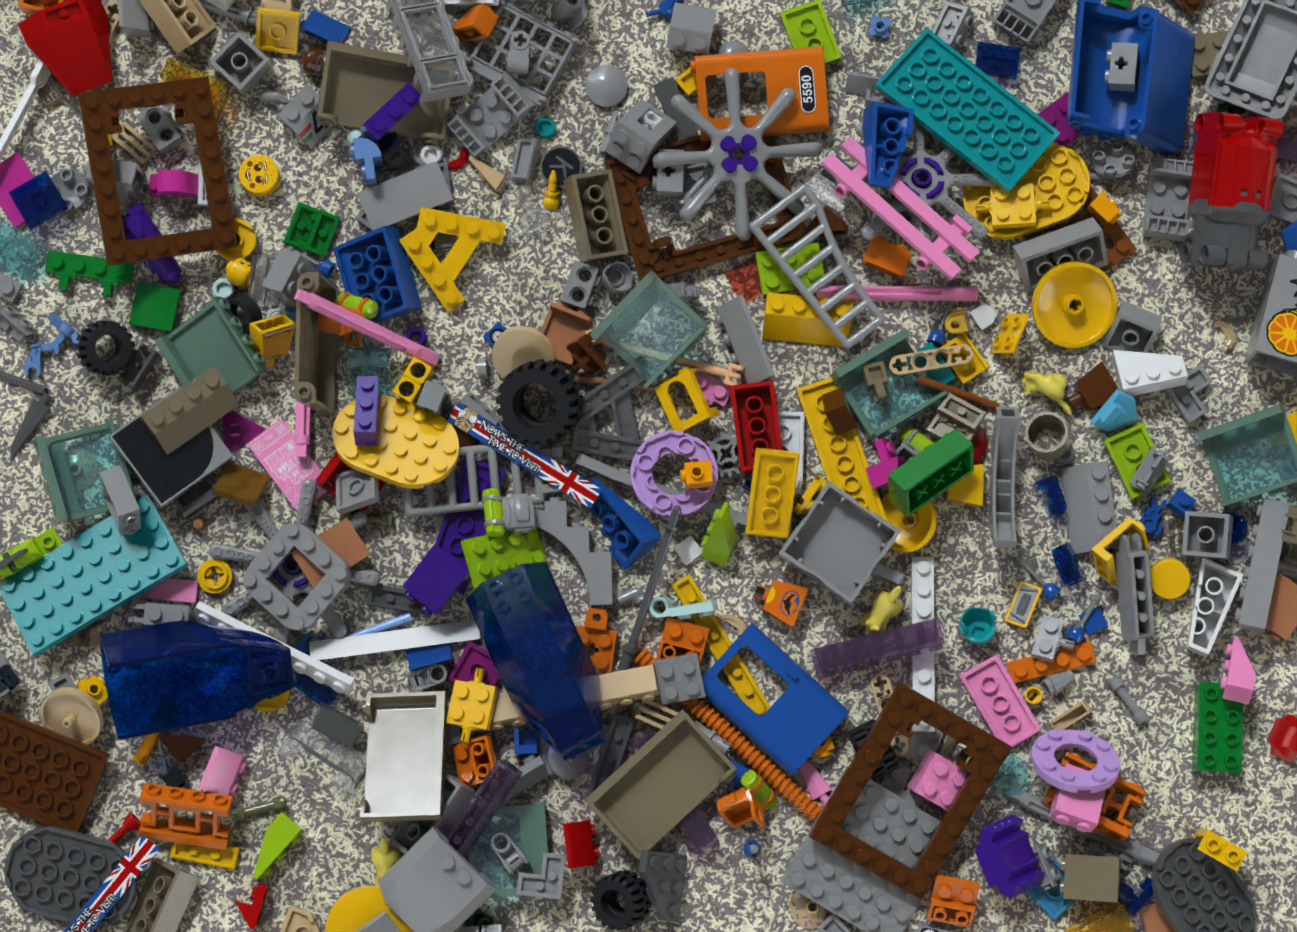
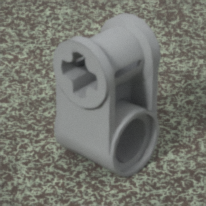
M516 31L511 36L506 72L528 74L530 37L524 31ZM519 39H523L522 46H518L517 42Z
M434 664L408 672L405 676L409 678L412 687L411 692H424L445 683L449 677V670L444 665ZM437 668H441L444 671V676L440 680H436L433 677V672Z
M498 832L492 837L491 846L510 875L514 874V870L523 863L527 864L529 862L522 850L507 833ZM503 836L507 839L508 844L505 848L500 849L495 845L497 837ZM517 857H519L516 861H514L512 864H510V862H512L514 859H516Z

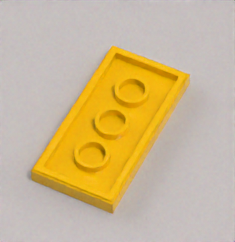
M756 447L745 534L789 539L800 452Z

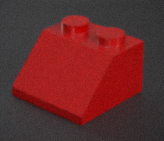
M590 820L564 823L563 829L568 869L595 865V860L599 859L598 846L593 847L592 839L596 837L595 824H590Z

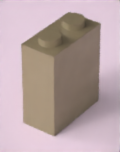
M1065 854V859H1061V872H1065L1064 881L1060 882V894H1064L1063 899L1119 903L1120 857Z

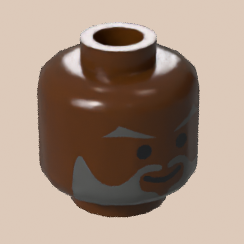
M312 47L307 53L303 52L300 59V64L303 65V72L317 78H322L325 51Z

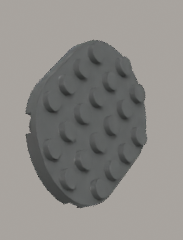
M56 826L39 827L21 836L10 848L4 865L5 882L7 888L10 889L15 897V901L27 911L71 923L127 853L119 845L104 838ZM137 877L96 927L107 925L126 912L136 894Z
M1179 839L1170 843L1162 850L1153 868L1152 889L1158 907L1175 932H1254L1257 910L1252 896L1233 869L1197 849L1201 839Z

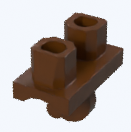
M584 334L568 343L565 348L573 355L572 358L576 361L573 368L576 371L582 368L586 373L589 372L592 375L606 367L604 360L607 354L599 348L593 351L589 347L592 344V339L588 334Z

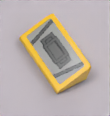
M1020 581L1004 621L1026 629L1042 588Z

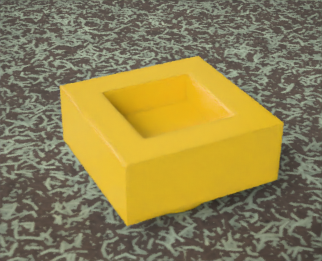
M689 67L675 79V83L687 97H690L697 91L695 73L691 74Z

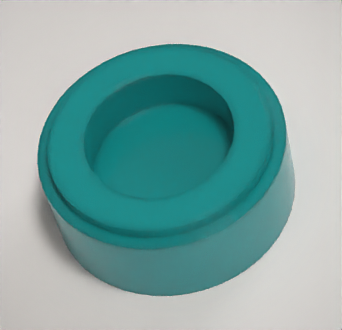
M549 117L539 118L534 126L535 133L542 139L551 138L556 131L555 122Z

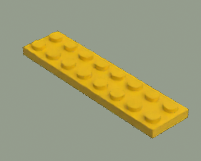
M832 378L797 388L796 392L827 482L830 481L853 497L862 507L878 514L887 521L877 489L872 488L866 468L869 466L856 428L837 435L825 414L822 395L838 389Z

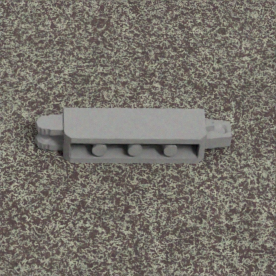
M1133 533L1130 539L1131 542L1126 534L1119 536V551L1116 552L1122 638L1127 639L1128 644H1130L1131 654L1143 655L1146 654L1147 638H1152L1155 634L1150 563L1147 551L1142 550L1140 535Z

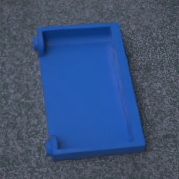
M1140 9L1139 26L1146 31H1152L1143 114H1134L1129 117L1126 122L1125 136L1161 155H1175L1183 146L1195 36L1192 32L1154 9Z

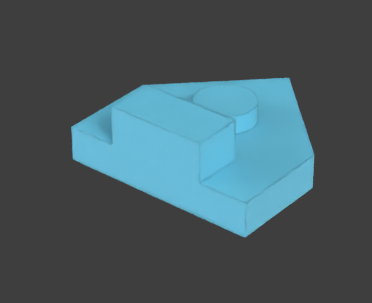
M1116 389L1090 421L1093 426L1108 432L1138 423L1136 401L1132 395Z

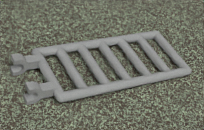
M486 444L459 447V456L466 455L470 503L457 504L455 473L453 469L446 477L448 505H435L433 483L425 485L427 507L414 508L412 489L403 488L405 514L408 517L484 510L482 501L479 502L475 454L488 453L491 488L500 491L496 453L498 451ZM539 444L537 446L530 445L551 459L562 458L563 456L562 447L540 450ZM510 459L513 493L522 494L520 465ZM534 474L536 496L532 497L533 505L543 504L545 501L544 494L563 493V491L552 484H543V479Z

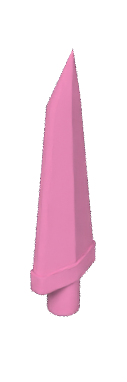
M808 758L799 770L812 800L819 797L822 804L825 805L829 798L827 792L832 789Z

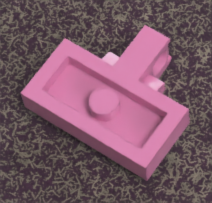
M703 371L694 373L708 405L711 406L714 402L724 407L731 395L730 386L724 385V382Z

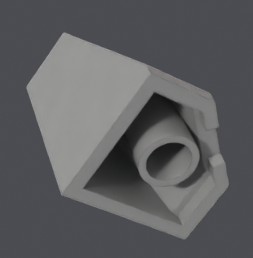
M112 160L120 206L128 211L137 205L144 171L137 163ZM86 163L84 175L93 184L90 165Z

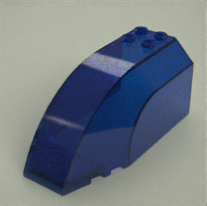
M547 562L521 564L482 582L466 598V602L498 675L517 711L563 760H567L605 742L599 674Z
M172 621L100 634L99 645L104 681L118 740L231 719L237 716V712L245 708L251 709L256 706V703L266 698L270 700L294 688L290 648L273 638L253 631L192 621Z

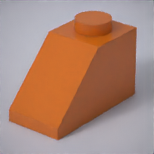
M485 4L471 7L453 25L454 35L464 43L488 38L499 16L493 12L490 6Z

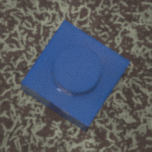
M1178 488L1166 507L1184 519L1185 511H1190L1196 500Z

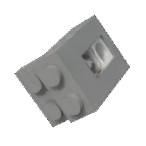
M641 99L618 120L604 151L640 174L651 155L669 138L677 122Z

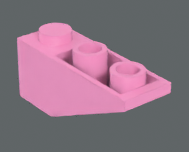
M1234 636L1232 644H1227L1225 657H1228V660L1225 659L1222 669L1226 676H1222L1220 689H1223V699L1249 705L1254 690L1256 674L1239 637Z

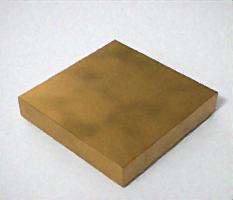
M229 461L213 487L212 494L254 508L269 482L270 475Z

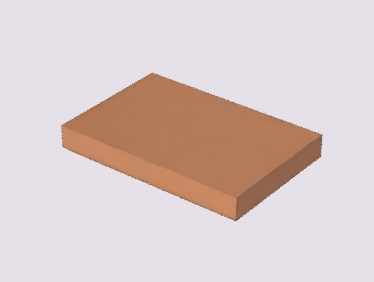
M348 518L343 519L318 535L337 554L348 561L350 564L349 568L371 555ZM298 549L294 550L291 554L312 587L315 588L326 574Z

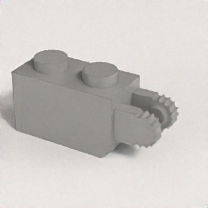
M159 603L129 604V609L144 610V618L131 616L128 617L129 623H140L153 627L191 629L193 607Z

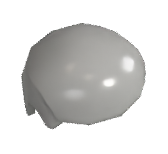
M614 261L605 266L602 271L601 280L604 288L610 293L621 294L633 287L634 275L629 266L624 262Z

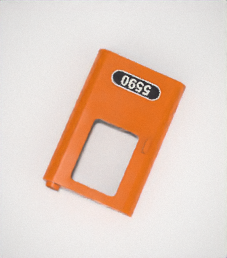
M822 46L694 56V60L690 61L691 74L695 73L698 111L716 128H727L730 119L729 117L710 118L708 116L705 78L713 75H724L728 68H735L739 73L763 72L765 74L767 108L771 106L784 88H792L796 93L795 100L768 127L762 137L829 132L825 63ZM764 114L741 116V122L746 127H754ZM700 130L701 142L711 141L710 137Z

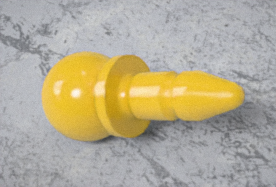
M555 170L551 171L548 190L545 191L544 194L546 196L543 199V206L549 211L556 210L560 205L558 198L560 192L556 191L557 175Z

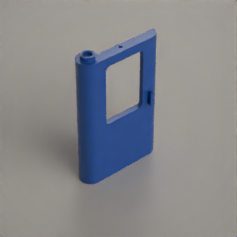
M753 623L705 674L701 672L706 693L705 698L791 777L850 713L845 706ZM743 646H747L788 684L787 690L762 716L757 715L717 678L719 671Z

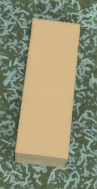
M470 155L468 158L469 162L497 193L505 180V175Z
M1083 699L1050 721L1049 724L1053 730H1064L1089 714L1092 709L1087 701Z

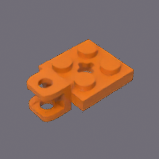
M591 606L586 613L585 625L574 624L568 669L605 674L612 673L617 630L607 629L608 611L606 608ZM595 613L600 614L601 619L595 620L593 618V615ZM591 643H594L595 647L599 648V652H595L594 655H590V652L586 651V647H590Z

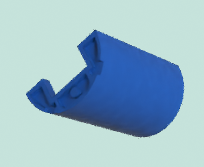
M1077 0L1066 122L1071 128L1079 131V135L1082 136L1094 135L1098 136L1100 140L1125 138L1126 122L1129 117L1134 114H1143L1152 31L1142 29L1139 26L1138 19L1140 9H1148L1150 7L1140 5L1129 12L1100 5L1101 0ZM1112 42L1138 43L1139 56L1135 92L1109 90L1108 83H1105V71L1110 70V63H1107V50L1112 49Z

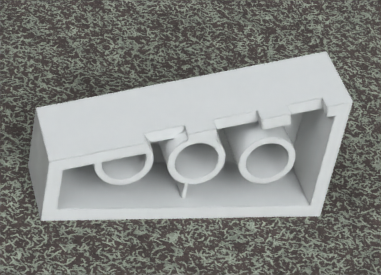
M1202 557L1194 595L1186 645L1187 650L1207 658L1243 574Z

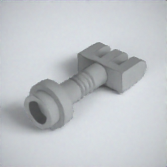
M1090 839L1084 847L1086 855L1115 857L1100 848V842L1097 840L1093 841ZM1119 852L1117 857L1121 858V869L1128 872L1129 867L1122 863L1125 860L1127 863L1132 864L1134 860ZM1121 873L1120 878L1124 879L1125 875Z

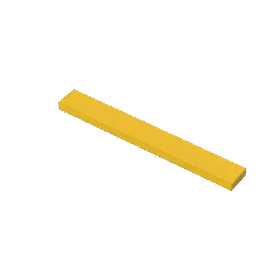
M690 574L671 585L682 605L706 602ZM713 611L712 615L699 617V613L691 614V620L694 624L710 628L706 644L717 661L732 645L730 639ZM737 652L722 670L738 697L757 715L762 716L770 708V705Z

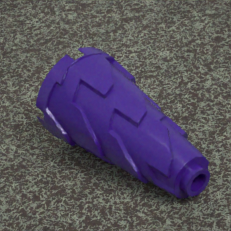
M142 203L127 211L128 214L125 216L122 215L126 240L162 235ZM175 257L142 261L152 273H156L167 284L171 282L173 285L183 277L181 275L183 270Z

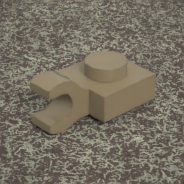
M879 361L862 365L861 370L866 388L873 387L875 402L884 401L887 395L883 384H887L889 381L884 362Z

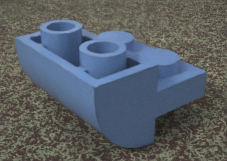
M353 138L354 145H350V152L354 164L357 163L359 169H361L365 183H368L370 187L379 184L377 167L385 166L378 146L366 138Z

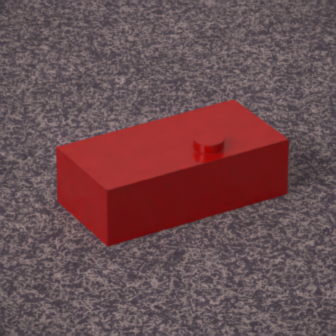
M773 380L730 386L741 476L752 475L756 447L782 450Z

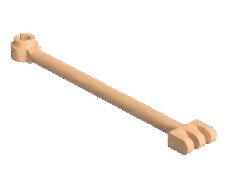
M594 328L586 330L585 333L589 335ZM601 337L596 341L592 340L590 345L597 346L601 344L609 346ZM620 340V344L628 352L665 362L673 355ZM680 356L675 359L677 365L689 366L691 369L699 368V371L725 377L724 385L728 386L739 385V383L732 381V378L741 380L742 375L734 373V370H744L743 366L729 363L728 369Z

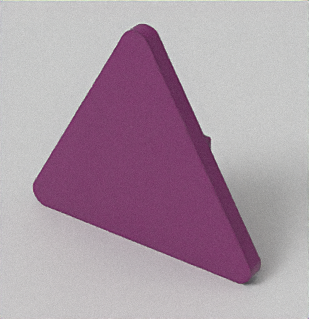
M233 411L223 416V443L231 453L265 431L264 427Z

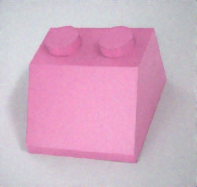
M215 746L198 788L217 794L234 795L239 785V782H236L239 773L243 774L247 765V761H244L246 756L220 746Z

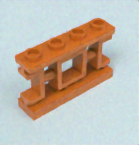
M1066 752L1060 760V765L1063 767L1066 763L1087 771L1096 767V763H1089L1073 752ZM1118 775L1115 783L1105 790L1107 794L1102 804L1098 825L1094 830L1122 843L1128 838L1133 824L1123 819L1129 804L1138 807L1142 803V798L1145 796L1146 791L1140 785L1133 782L1129 783ZM1049 786L1042 804L1051 808L1056 787ZM1115 789L1126 794L1122 804L1112 799ZM1108 807L1118 812L1115 821L1103 816Z
M145 783L140 794V804L151 806V813L143 812L140 820L139 837L144 835L148 839L227 850L232 829L231 825L220 824V817L229 818L232 808V796ZM159 804L169 805V808L161 807ZM176 810L194 812L195 820L176 817ZM203 810L211 811L213 814L203 813ZM159 815L169 817V819L159 818ZM202 822L212 823L213 826L202 825Z

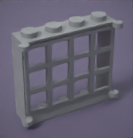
M499 0L500 5L495 12L499 18L489 37L480 39L470 58L465 56L469 73L474 71L480 74L481 79L486 82L489 80L494 81L501 74L506 73L494 66L501 53L508 56L509 51L505 50L504 47L510 36L514 33L520 18L533 24L534 26L529 33L530 46L542 51L535 65L529 62V68L533 70L526 82L512 76L513 73H508L532 102L537 104V109L541 111L543 106L547 104L548 97L581 40L568 31L561 32L556 29V25L549 21H545V23L540 21L538 16L530 11L525 13L519 10V6L513 2L508 1L506 3L505 0ZM505 10L516 15L509 29L498 23ZM538 27L552 34L545 47L531 41ZM495 28L506 33L500 46L488 41ZM556 37L570 44L563 57L549 50ZM486 45L497 50L490 64L479 58ZM546 54L560 61L553 74L540 68ZM536 72L550 78L543 92L530 85Z

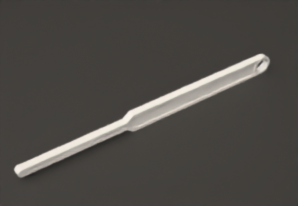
M38 60L30 75V84L0 138V161L38 90L45 86L51 74L40 60Z

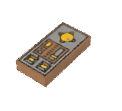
M35 66L24 73L29 82L30 75L32 74ZM51 74L45 86L37 92L47 109L66 98Z

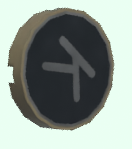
M557 146L549 149L540 161V173L543 180L548 184L551 171L555 170L557 189L565 188L564 179L570 175L582 173L580 156L573 149L566 146Z

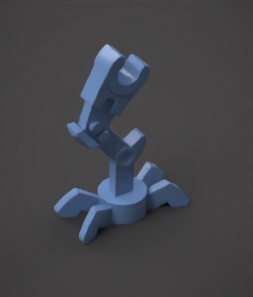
M51 313V325L59 327L61 332L51 343L42 345L34 343L30 345L32 351L30 356H27L24 369L25 375L30 376L31 369L35 368L36 376L41 377L43 373L41 354L54 350L55 354L59 355L61 351L60 345L67 336L72 339L73 344L78 345L79 341L76 339L77 336H80V333L61 320L60 316Z

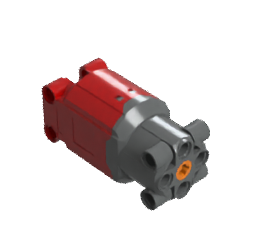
M1224 112L1200 113L1197 115L1194 123L1195 131L1198 133V140L1195 144L1188 203L1189 215L1195 220L1192 244L1184 243L1181 246L1179 252L1180 261L1182 263L1249 271L1251 269L1264 270L1267 266L1268 255L1266 251L1257 250L1259 226L1266 223L1270 217L1277 158L1276 142L1282 136L1283 122L1279 119L1264 117L1242 118L1239 114Z

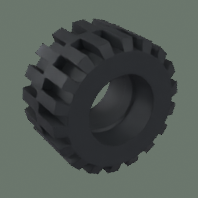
M99 320L95 321V323H89L87 328H83L80 331L82 335L77 336L76 339L79 341V344L75 345V349L79 352L76 355L78 359H81V365L87 367L88 371L111 376V374H119L120 370L124 371L127 369L126 365L132 363L133 360L130 358L131 355L135 356V351H132L135 342L131 341L133 336L127 332L128 329L125 326H121L117 322ZM109 335L114 340L115 352L110 359L103 361L98 358L95 346L100 337Z
M871 719L849 731V738L856 753L876 720ZM891 743L871 776L874 780L899 768L898 758Z
M620 870L596 882L595 888L591 891L593 897L590 898V902L593 903L591 908L597 914L595 916L596 919H600L604 927L608 925L610 930L616 929V931H621L642 922L645 919L644 917L648 916V909L651 908L652 903L649 902V897L645 890L647 885H644V879L637 877V873H630V870ZM617 891L625 900V909L618 903Z

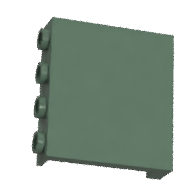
M223 297L210 298L212 301L210 304L170 334L160 336L154 342L183 387L215 366L227 382L232 393L235 394L268 368L265 365L264 357L254 348L252 338L245 334L242 329L241 321L231 312L229 302Z

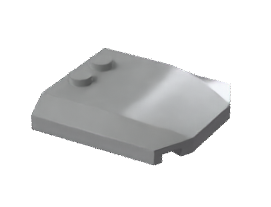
M434 825L378 880L386 905L414 932H454L498 888L483 872L479 873L449 844V840Z

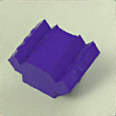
M1013 814L983 827L979 837L981 844L977 845L974 850L988 886L992 888L998 886L1000 893L1009 898L1016 897L1040 885L1045 875L1044 872L1036 869L1039 858L1035 856L1028 839L1029 833L1020 829L1023 819Z

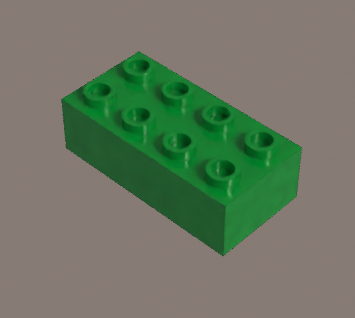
M954 429L950 433L944 434L934 444L928 445L918 455L909 458L899 468L893 469L888 474L890 503L904 516L908 517L974 471L973 444L957 429Z
M1195 683L1192 771L1241 773L1243 703L1223 699V689H1220V683Z

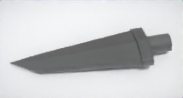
M44 392L39 401L33 398L11 445V460L51 410V408L46 406L52 397Z

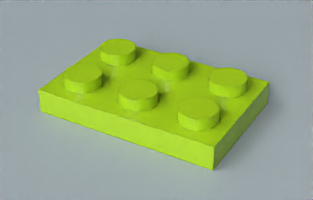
M815 0L780 12V18L792 48L822 46L825 65L842 59L821 0Z
M819 242L808 244L787 260V263L794 271L820 252ZM790 247L779 248L777 250L780 254H782ZM767 250L755 252L762 296L767 295V292L782 293L798 290ZM822 261L800 277L807 288L824 276Z
M1142 422L1102 441L1130 500L1145 494L1131 485L1129 481L1152 447L1155 448ZM1165 468L1151 490L1171 482Z

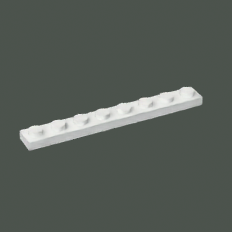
M912 557V689L935 702L934 557ZM921 721L919 726L915 724L912 726V732H935V728Z
M201 601L195 607V619L200 624L208 625L216 629L220 634L228 635L238 643L248 645L258 653L266 654L274 658L276 662L286 664L296 672L306 674L316 682L332 687L338 693H344L349 696L352 692L354 685L353 677Z

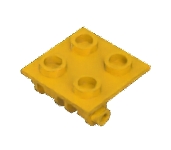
M1029 313L1007 314L1001 322L1002 328L999 335L993 341L991 353L1001 354L1000 356L1005 359L1014 354L1030 317Z

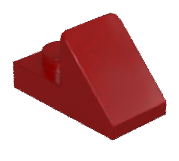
M259 883L258 887L254 886L250 897L253 900L252 904L235 900L250 929H257L270 885Z

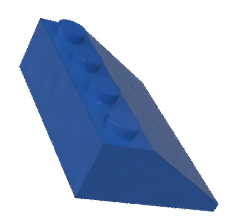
M383 226L333 248L345 292H350L352 295L362 298L368 297L377 302L379 310L376 317L368 319L376 324L422 309L406 251L399 241L402 238L399 227Z

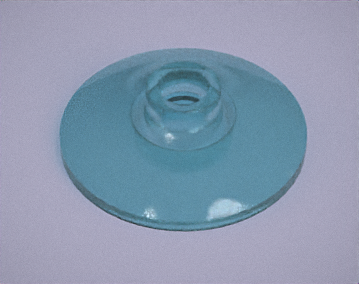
M1009 753L989 788L1000 795H1014L1020 792L1028 780V769L1024 761L1018 756ZM1007 768L1011 773L1005 774L1003 769Z

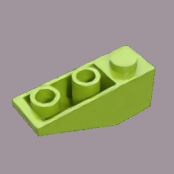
M724 502L721 509H716L712 517L715 523L710 522L700 547L704 548L701 557L725 567L737 540L729 503Z
M281 812L266 829L253 876L256 880H259L261 877L265 879L273 871L271 868L276 860L281 862L288 854L286 849L289 845L293 844L295 846L303 837L301 832L304 829L285 812Z

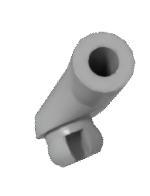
M261 91L259 93L260 102H274L278 104L277 110L280 112L290 102L289 99L276 91Z
M632 588L616 597L620 606L630 601L641 606L645 592Z

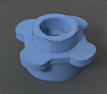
M876 15L872 16L870 20L872 23L871 28L868 30L869 35L887 38L889 36L888 28L891 25V20L889 18L882 19Z

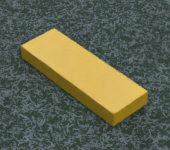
M173 842L170 858L236 870L240 847L228 845L227 850Z

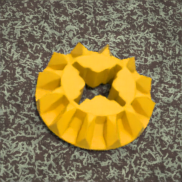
M210 559L200 566L197 580L200 587L206 592L219 594L227 590L232 582V571L225 561ZM213 567L217 573L224 574L218 578L217 585L213 579H206V577L213 575Z

